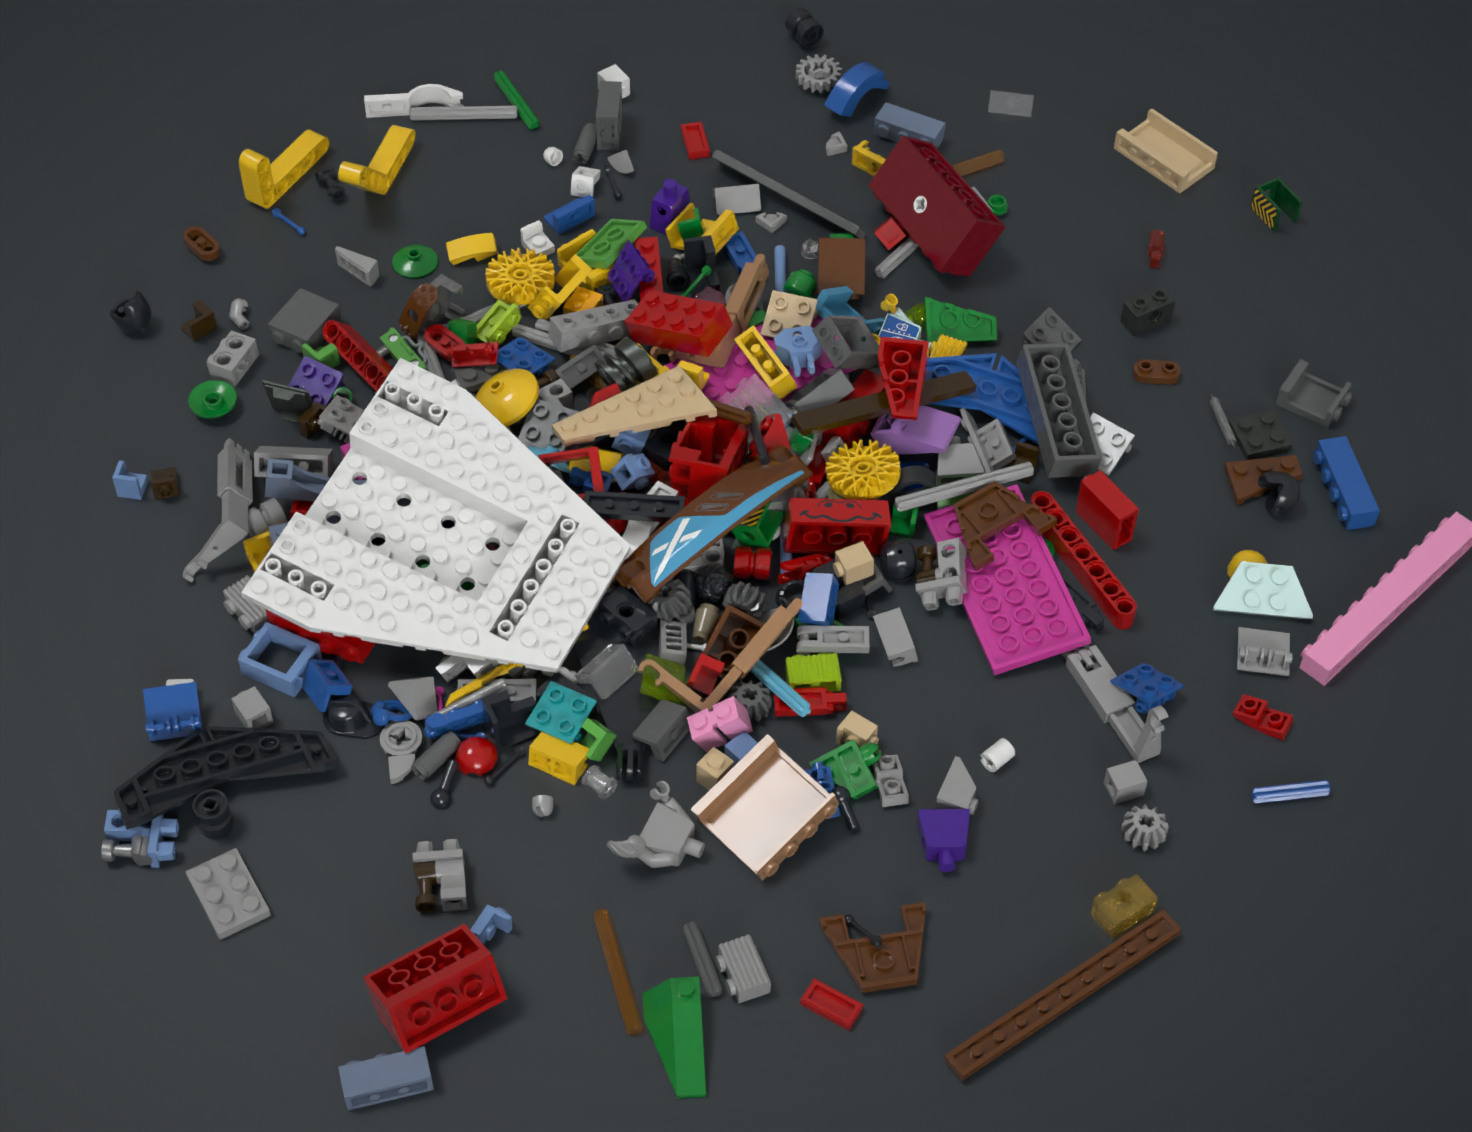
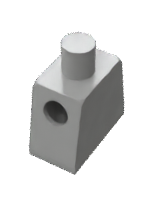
M958 436L952 437L945 452L938 453L937 486L984 474L983 466L974 445L971 443L961 444V439Z

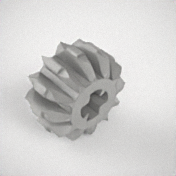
M1145 803L1142 809L1134 806L1131 812H1127L1124 815L1121 830L1125 833V841H1133V849L1139 845L1142 846L1144 852L1148 846L1155 850L1159 843L1163 844L1169 826L1165 822V814H1157V806L1150 810Z

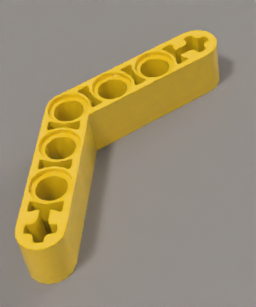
M392 125L369 166L343 161L338 172L339 181L364 191L385 195L414 145L415 130Z

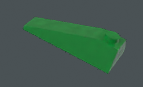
M699 977L670 978L643 993L644 1022L647 1029H649L654 1046L661 1057L677 1099L706 1097Z

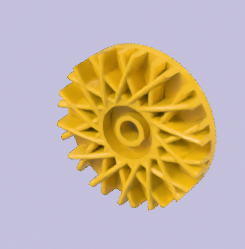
M517 248L516 252L514 249H511L510 256H506V252L503 251V255H497L498 261L492 258V262L488 264L489 268H486V285L491 295L511 305L512 303L528 305L545 286L552 290L555 284L553 263L551 260L547 262L546 254L542 255L540 252L536 256L534 249L529 251L527 248L526 254H521L520 248Z
M861 439L858 444L853 441V448L848 449L845 443L844 448H838L839 454L833 451L832 456H829V462H826L827 481L830 488L838 495L847 499L871 500L881 497L897 485L901 475L899 456L896 454V451L892 453L891 446H886L885 443L882 448H879L877 440L873 443L869 440V446H863Z

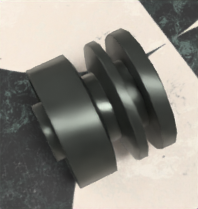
M624 337L614 346V351L618 358L605 353L604 359L606 362L601 359L595 362V367L607 386L617 383L621 393L637 386L635 380L643 383L658 374L649 355L628 337Z

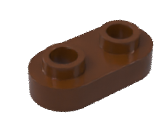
M193 226L184 231L183 239L185 245L201 260L212 261L220 256L221 251L218 241L203 228Z
M1143 359L1134 364L1132 376L1140 383L1171 385L1179 380L1181 369L1173 361Z

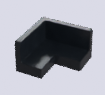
M711 235L684 239V268L689 275L687 283L689 288L702 273V268L708 265L712 269L711 274L705 276L690 293L691 298L705 301L720 300V283L715 268L716 251Z
M507 690L481 698L485 729L491 742L497 748V752L535 739L541 733V731L525 725L537 705L533 696L511 703Z

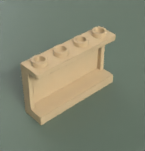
M1150 109L1147 119L1130 132L1123 128L1117 131L1114 143L1115 150L1178 193L1183 192L1215 168L1218 155L1217 151L1154 109Z

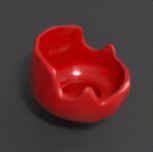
M469 737L460 744L455 756V761L459 763L458 769L462 774L475 773L478 776H482L484 773L492 770L498 759L497 748L494 743L483 737Z

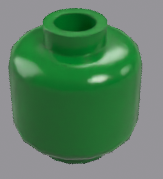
M800 269L790 273L783 286V291L811 298L816 290L817 283L812 273Z

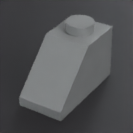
M955 756L936 798L935 809H970V814L974 815L979 801L975 799L976 786L961 758Z

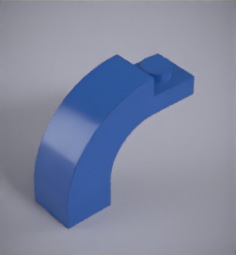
M859 63L849 69L839 79L824 106L840 116L851 117L858 102L867 91L872 88L887 90L890 81L884 78L885 74L883 71L870 63Z

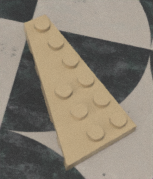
M677 366L553 424L552 429L565 447L572 444L594 441L598 436L609 434L610 437L619 436V432L632 430V433L670 426L673 421L683 419L686 422L695 421V417L708 415L709 418L717 416V409L680 366Z

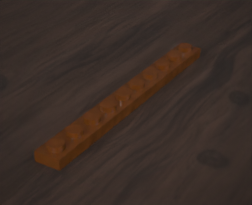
M1164 909L946 1053L944 1061L961 1081L965 1080L1178 937L1182 929Z

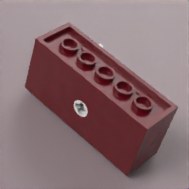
M903 135L868 185L873 190V195L884 203L886 211L894 215L898 220L897 224L910 234L909 238L921 247V252L932 260L934 268L941 273L948 272L956 276L970 277L1006 228L932 142Z

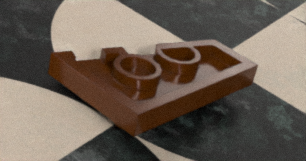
M1296 455L1225 462L1224 466L1236 506L1244 503L1245 499L1250 497L1257 498L1262 496L1263 492L1270 490V488L1258 485L1260 475L1265 472H1285L1292 475L1297 481L1301 480L1303 474Z

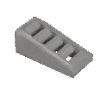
M337 246L335 248L338 266L372 287L380 277L377 260Z
M660 620L658 664L684 667L687 657L686 623ZM666 634H668V635H677V636H680V637L666 636Z

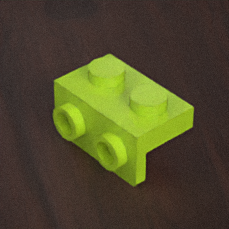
M498 299L477 324L476 341L479 343H503L506 335L513 327L518 325L522 317L518 305L512 303L509 306Z

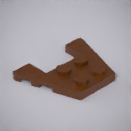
M995 481L953 504L954 513L974 571L994 561V554L983 541L1021 519H1025L1038 536L1057 525V518L1051 514L1049 516L1040 511L1038 506L1033 503L1029 505L1021 500L1019 495Z
M926 902L901 905L900 911L905 931L877 935L882 938V944L878 947L872 946L871 940L867 937L849 939L844 914L819 918L821 930L861 993L917 985Z

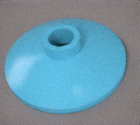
M548 445L546 449L527 447L538 458V455L561 452L551 445ZM566 462L549 464L561 471L570 472L569 465Z

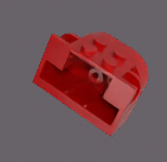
M708 415L695 417V421L687 422L684 430L679 431L677 443L673 442L669 456V462H673L669 469V478L671 479L670 487L678 491L679 496H685V507L720 480L739 469L741 465H745L749 425H742L718 416L709 418Z

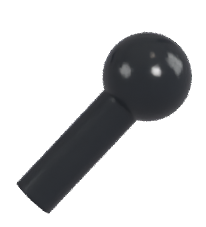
M448 761L439 789L434 790L430 796L431 805L436 809H445L451 804L452 798L449 791L459 765L456 761Z
M844 786L834 787L831 792L835 794L838 800V807L842 812L850 833L858 832L860 826L849 804L851 800L850 791Z

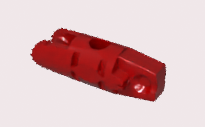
M813 554L780 562V568L788 572L779 574L777 582L785 584L790 580H804L806 573H812L813 569L833 559L827 554Z

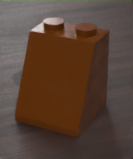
M819 238L817 295L820 294L822 289L848 286L853 291L849 300H859V296H863L865 293V239Z

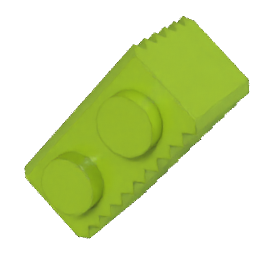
M819 653L812 656L798 654L791 658H786L787 684L793 689L826 687L828 691H841L842 679L837 653Z

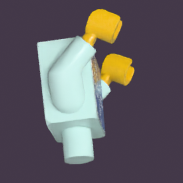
M888 294L885 300L881 302L882 310L891 311V313H887L879 335L872 334L878 345L880 344L881 337L910 340L921 339L922 328L912 322L899 307H895L898 299L894 294Z

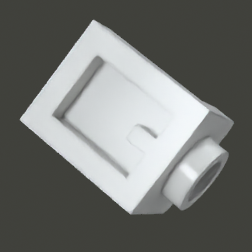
M579 166L572 173L571 195L579 197L591 195L593 197L594 184L600 179V170Z
M539 220L521 228V243L525 249L528 248L529 251L534 249L536 256L540 252L542 255L546 254L547 256L555 252V245L543 233L542 223Z

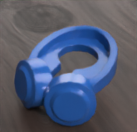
M379 699L370 710L374 723L379 726L387 725L389 720L407 721L412 718V715L400 700L382 701ZM397 709L402 711L404 714H395L393 712H390V710Z

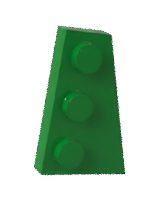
M924 297L926 341L931 343L933 341L937 342L942 334L944 336L948 335L949 338H957L962 340V342L966 341L967 343L997 341L995 316Z

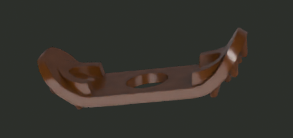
M421 284L413 291L399 318V328L411 339L417 340V334L428 311L438 300V291L432 284ZM410 309L417 313V321L411 318Z

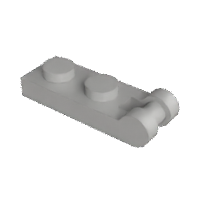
M804 625L799 626L796 630V636L799 639L796 648L797 653L800 655H809L811 653H869V626Z

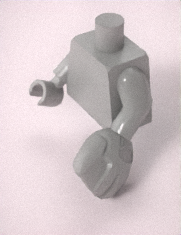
M665 781L656 783L661 793L656 788L650 791L651 798L655 800L661 799L662 802L661 804L657 802L640 836L631 835L626 841L610 840L606 844L616 855L623 858L637 857L651 868L670 865L679 866L686 854L700 858L705 848L704 842L694 839L695 824L692 822V819L672 795L668 796L670 788Z

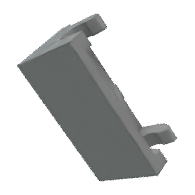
M900 607L873 616L889 660H893V666L917 662L915 646Z

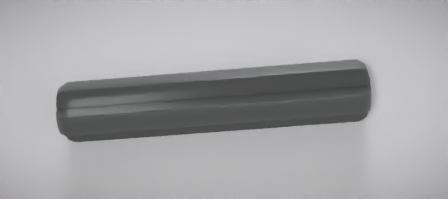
M695 921L684 924L683 932L707 995L710 998L721 995L722 986L698 924Z

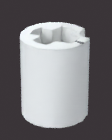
M1001 738L980 755L982 757L981 762L988 771L995 772L1015 756V749L1009 741Z

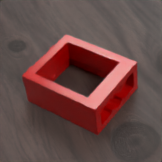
M598 447L538 455L539 459L546 466L548 464L589 459L593 489L597 492H604ZM585 493L577 494L584 501Z

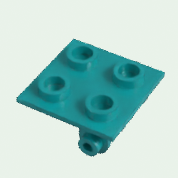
M551 681L525 725L569 744H572L573 741L579 743L582 738V734L579 733L582 728L581 726L586 718H588L597 700Z

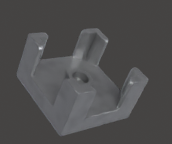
M440 274L430 283L438 291V300L428 311L417 335H424L428 327L437 324L444 317L454 320L466 316L465 310L452 303L450 292L462 295L463 286L443 274ZM411 309L412 319L417 321V313Z

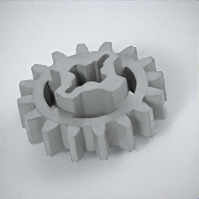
M815 54L814 58L807 56L806 61L800 60V64L796 65L795 79L798 80V85H803L804 90L811 88L812 93L815 90H819L822 93L823 89L830 92L831 87L834 88L842 77V68L839 67V62L834 63L833 57L826 59V55H823L822 58H819Z

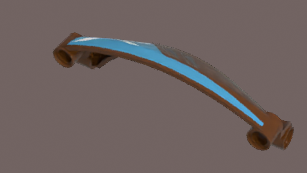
M776 445L768 451L769 464L762 465L759 459H756L740 467L706 490L668 520L623 561L611 583L616 588L620 585L624 588H632L644 603L649 602L663 590V585L722 537L793 485L795 488L802 485L813 473L797 454L794 456L786 446Z

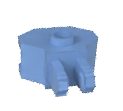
M810 326L783 329L774 337L776 348L774 353L783 364L790 367V370L793 369L794 377H800L801 368L807 367L809 375H815L814 361L823 354V348L812 331L814 328Z

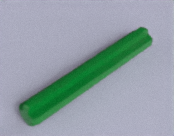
M503 70L495 72L494 80L513 106H517L518 114L528 128L531 130L538 128V118Z

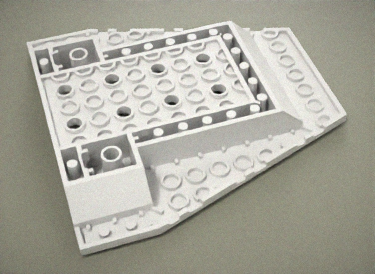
M400 358L350 431V450L307 514L304 516L295 512L241 592L242 597L310 632L321 633L323 631L333 633V636L344 637V635L359 637L363 641L399 647L406 645L415 647L417 650L426 651V649L442 651L443 654L483 661L490 659L496 660L501 664L508 665V663L525 665V668L557 673L628 555L631 546L466 389ZM359 476L367 479L362 485L355 484L353 480ZM402 498H407L411 501L405 507L397 504L398 500ZM332 515H337L341 518L336 524H331L327 521ZM445 520H451L455 523V526L447 529L441 524ZM376 537H381L385 540V543L381 546H375L371 541ZM489 542H496L500 547L495 551H491L486 548V545ZM425 559L430 562V565L426 568H419L416 566V562ZM472 582L475 587L472 590L466 591L461 588V584Z

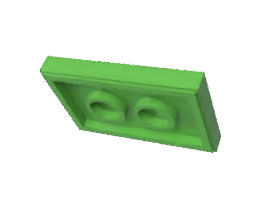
M610 219L576 255L589 267L607 269L619 257L627 240L632 244L647 229L644 221Z

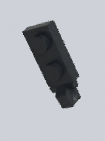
M1061 573V577L1084 624H1087L1090 629L1098 633L1104 628V619L1099 615L1100 610L1097 608V603L1064 573Z

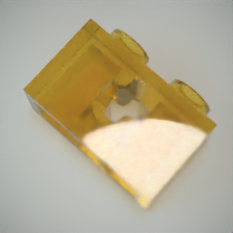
M1136 874L1129 879L1123 878L1109 892L1103 891L1099 893L1093 900L1090 915L1112 939L1153 913L1158 897Z

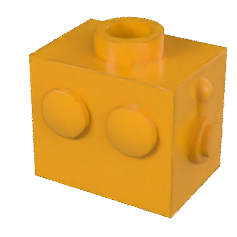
M578 286L571 297H567L563 313L568 314L604 306L603 295Z

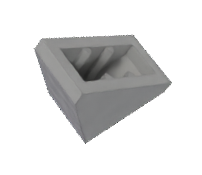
M433 677L410 678L389 682V688L415 720L426 719L427 716L429 717L437 712Z

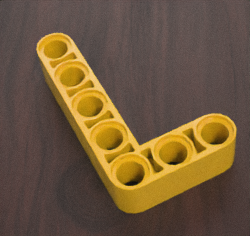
M308 129L271 164L268 157L253 150L245 149L239 157V168L246 200L265 209L270 208L327 152L330 144L329 138Z

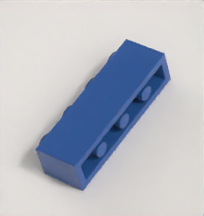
M1347 437L1318 440L1316 450L1313 452V461L1315 465L1319 466L1322 482L1326 483L1329 489V497L1337 507L1339 520L1343 521L1346 530L1375 526L1380 510Z

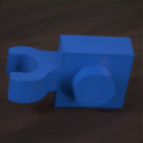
M572 467L568 484L575 487L583 485L582 491L584 492L594 491L591 469L589 472H586L578 467ZM602 471L604 492H609L614 476L611 473Z

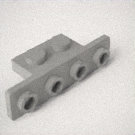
M964 407L960 409L963 417L960 422L964 429L970 433V436L967 437L968 441L977 450L981 464L985 469L984 473L998 470L1017 459L1004 427L998 418L978 429L973 416Z

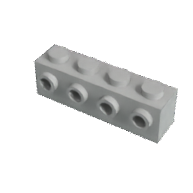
M634 299L550 317L549 338L560 352L615 341L624 337H631L624 321L638 303Z

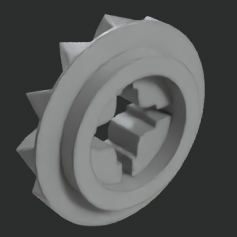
M394 721L382 730L380 745L385 754L389 753L392 756L416 754L417 748L422 746V732L411 721ZM405 733L406 741L398 745L397 740Z

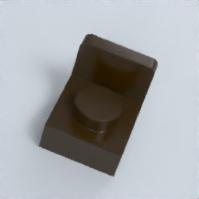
M315 401L297 419L301 436L309 439L315 432L320 430V425L317 422L327 405L324 406Z
M1018 441L1015 447L1017 459L1010 462L1008 467L1031 462L1035 471L1039 461L1040 448ZM1032 476L1018 479L1017 481L1029 484Z
M176 467L151 471V486L155 499L180 496Z

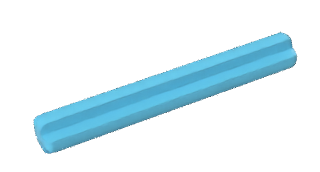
M761 660L750 670L799 716L804 717L806 714H810V703Z

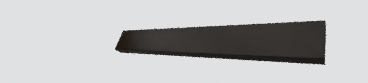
M966 371L926 380L920 406L976 392L977 385ZM886 391L792 414L791 421L800 435L806 436L891 414Z

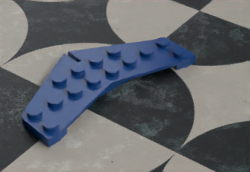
M997 353L929 358L925 381L966 371L977 387L974 393L928 405L981 410L995 419L998 418L1001 423L1038 444L1018 368L1003 355L1000 357L996 370H993L992 367Z

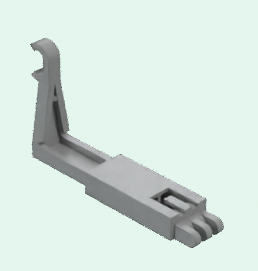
M230 438L226 440L224 449L218 454L217 496L222 499V522L215 529L202 550L185 567L182 576L191 583L197 570L200 568L206 569L210 561L238 543L248 534V506L253 502L252 460L250 459V452L246 449L242 450V446L238 443L234 445V441Z
M1088 644L1061 653L1066 660V667L1104 723H1110L1133 759L1140 763L1159 755L1161 751V731L1165 730L1160 720L1168 717L1166 710L1161 705L1149 709L1147 720L1144 724L1134 709L1135 702L1130 694L1110 682L1117 675L1096 645L1090 647ZM1086 663V669L1092 668V671L1087 672L1082 664Z

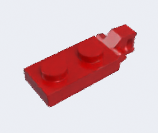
M826 687L794 688L799 695L810 703L811 712L806 715H827L847 710L846 693H833L826 690ZM774 693L775 717L799 716Z

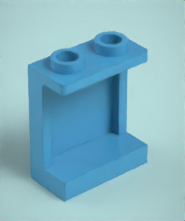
M848 286L822 289L817 297V314L823 319L827 316H861L847 303L853 293ZM862 317L871 334L879 335L884 319L866 320Z

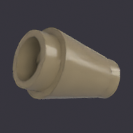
M701 604L700 608L696 609L692 638L698 643H707L720 618V610L714 605Z

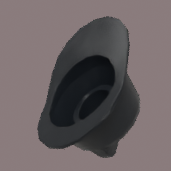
M351 694L340 695L333 700H329L328 708L323 714L325 728L336 734L368 738L378 734L384 727L376 725L373 721V715L370 714V710L374 704L363 702Z

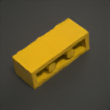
M754 325L734 339L778 401L798 387L788 370Z

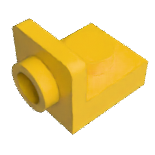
M681 360L678 366L685 371L702 391L710 378L709 373L704 372L701 366Z

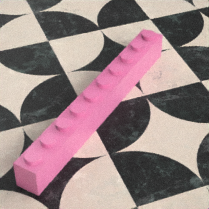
M1455 512L1450 518L1445 517L1440 522L1435 532L1430 531L1420 546L1416 544L1405 560L1401 558L1395 564L1390 574L1386 572L1380 578L1375 588L1371 586L1365 592L1360 602L1357 600L1353 602L1346 615H1339L1334 621L1332 628L1323 630L1313 645L1308 644L1301 653L1303 658L1299 668L1325 686L1472 547V522L1458 512Z

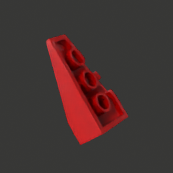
M889 337L880 338L878 362L892 418L917 420L929 360V341Z

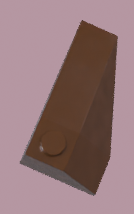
M729 604L721 614L702 651L703 654L725 663L712 692L729 673L728 670L732 662L765 624ZM691 689L700 697H702L700 699L701 702H704L709 697L705 694H702L696 690Z

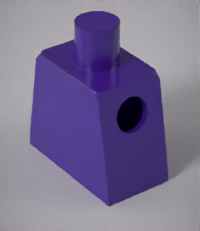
M667 179L663 182V187L653 197L650 229L666 236L665 229L690 203L688 189L677 184L674 179Z
M970 809L918 810L916 828L925 859L927 861H938L939 870L942 872L953 871L955 869V861H961L965 857Z

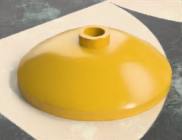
M508 369L488 379L479 389L475 399L507 427L523 418L534 406L539 394V384L535 376L525 369Z

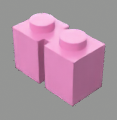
M734 696L713 705L712 711L706 708L687 717L692 740L705 752L710 751L713 747L717 748L727 743L726 738L716 728H719L730 740L743 731L747 733L753 731L747 709Z

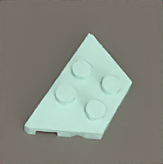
M1241 561L1213 606V611L1313 619L1312 611L1293 566Z

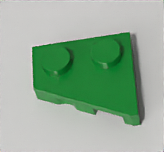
M855 739L809 762L812 768V764L816 762H822L823 766L826 767L830 766L833 783L836 786L846 787L850 791L851 797L855 800L878 788L875 778L865 762Z

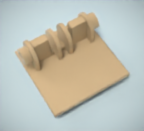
M773 290L761 335L774 338L783 329L802 326L811 327L813 318L816 319L818 310L816 306L818 299Z

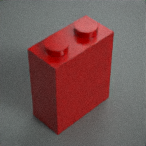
M1101 470L1093 475L1090 474L1084 477L1080 485L1076 513L1112 550L1131 541L1139 508Z

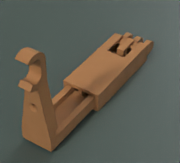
M758 254L753 263H745L726 305L733 326L709 357L655 346L650 351L651 357L657 360L658 355L668 354L671 363L676 359L725 368L736 343L734 339L740 333L742 334L746 331L766 286L769 270L764 254Z
M796 598L786 609L782 605L779 606L732 662L728 670L729 673L704 702L700 701L702 697L653 660H644L639 665L638 673H642L645 667L652 668L659 674V678L655 680V687L663 684L695 713L706 708L712 711L713 705L723 699L738 679L742 681L798 614L803 602L801 599Z

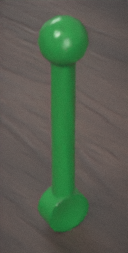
M708 265L702 268V273L682 296L687 297L705 276L711 274L712 269Z

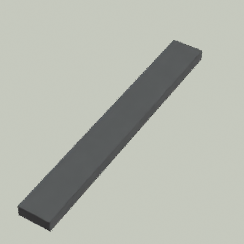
M719 150L714 152L712 157L721 164L842 230L852 233L853 236L859 239L865 237V231L854 223Z

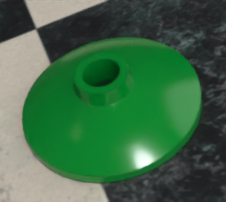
M419 244L409 245L395 253L392 265L398 275L408 279H420L435 271L438 265V257L430 247Z
M211 380L199 384L191 391L188 398L191 411L203 418L221 417L229 413L237 402L235 389L230 384L219 380Z

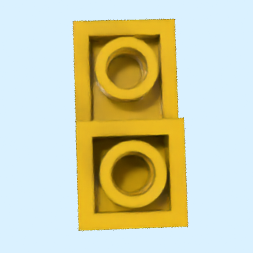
M493 233L470 235L446 243L449 261L453 266L473 257L477 261H481L498 254Z

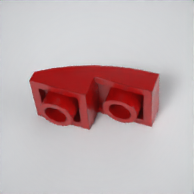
M1245 694L1242 695L1233 711V716L1241 722L1280 740H1284L1293 723V715L1268 708V701Z

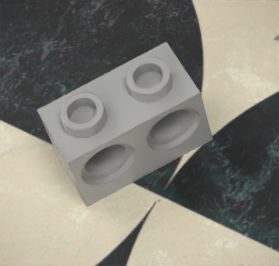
M231 330L227 337L221 340L217 350L207 360L210 378L224 381L235 387L259 356L256 339Z

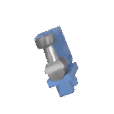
M107 810L104 827L106 839L102 841L101 847L102 861H114L116 856L133 858L134 862L139 866L151 865V868H159L160 861L175 860V842H163L164 837L178 836V819L164 818L162 814L140 827L126 830L119 811ZM131 841V844L119 845V842Z

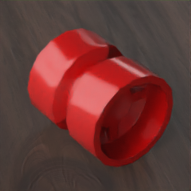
M736 546L734 578L748 579L752 574L755 579L769 581L772 548L760 547L753 552L749 546Z

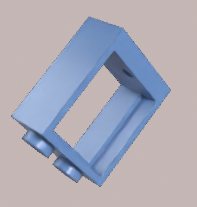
M266 622L260 630L255 632L248 647L241 651L238 662L242 675L295 698L302 688L309 660H322L319 644ZM271 641L300 653L286 674L257 662V659Z

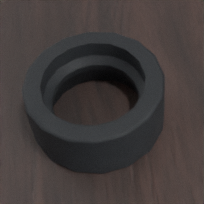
M923 466L901 468L900 479L897 485L890 491L893 503L895 497L936 487L934 473ZM913 484L925 485L913 491L901 490Z

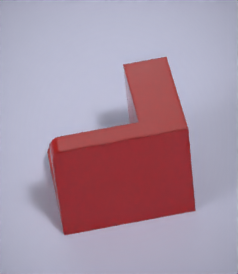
M893 215L874 231L875 235L888 250L902 240L907 233L897 224V220Z
M701 653L696 660L686 686L709 696L725 663Z

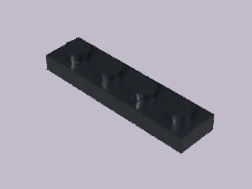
M585 491L584 502L602 519L667 522L685 507L686 499L685 496Z

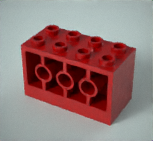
M465 923L363 977L380 1022L405 1054L508 999L492 954Z

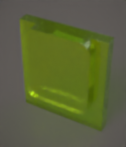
M647 653L645 660L655 661L683 683L685 666ZM645 667L642 674L640 693L679 705L681 700L663 684L655 687V680L659 678V674L652 668Z

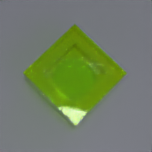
M924 303L915 305L905 311L904 314L916 323L924 321Z

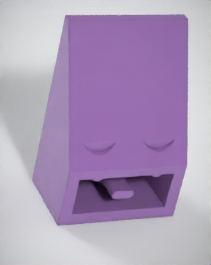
M923 405L919 407L917 420L892 418L891 414L880 416L871 432V436L874 441H878L879 448H882L885 443L886 446H891L892 453L896 451L897 455L941 453L946 451L961 418Z

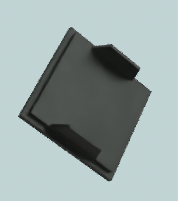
M265 380L262 381L273 409L282 411V420L298 423L297 419L313 404L307 390Z

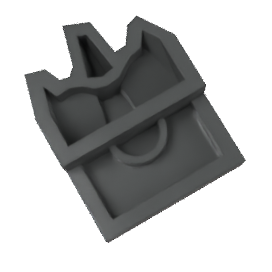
M497 363L496 365L451 368L450 373L453 380L457 381L458 386L471 393L478 391L488 379L499 372L505 371V369Z

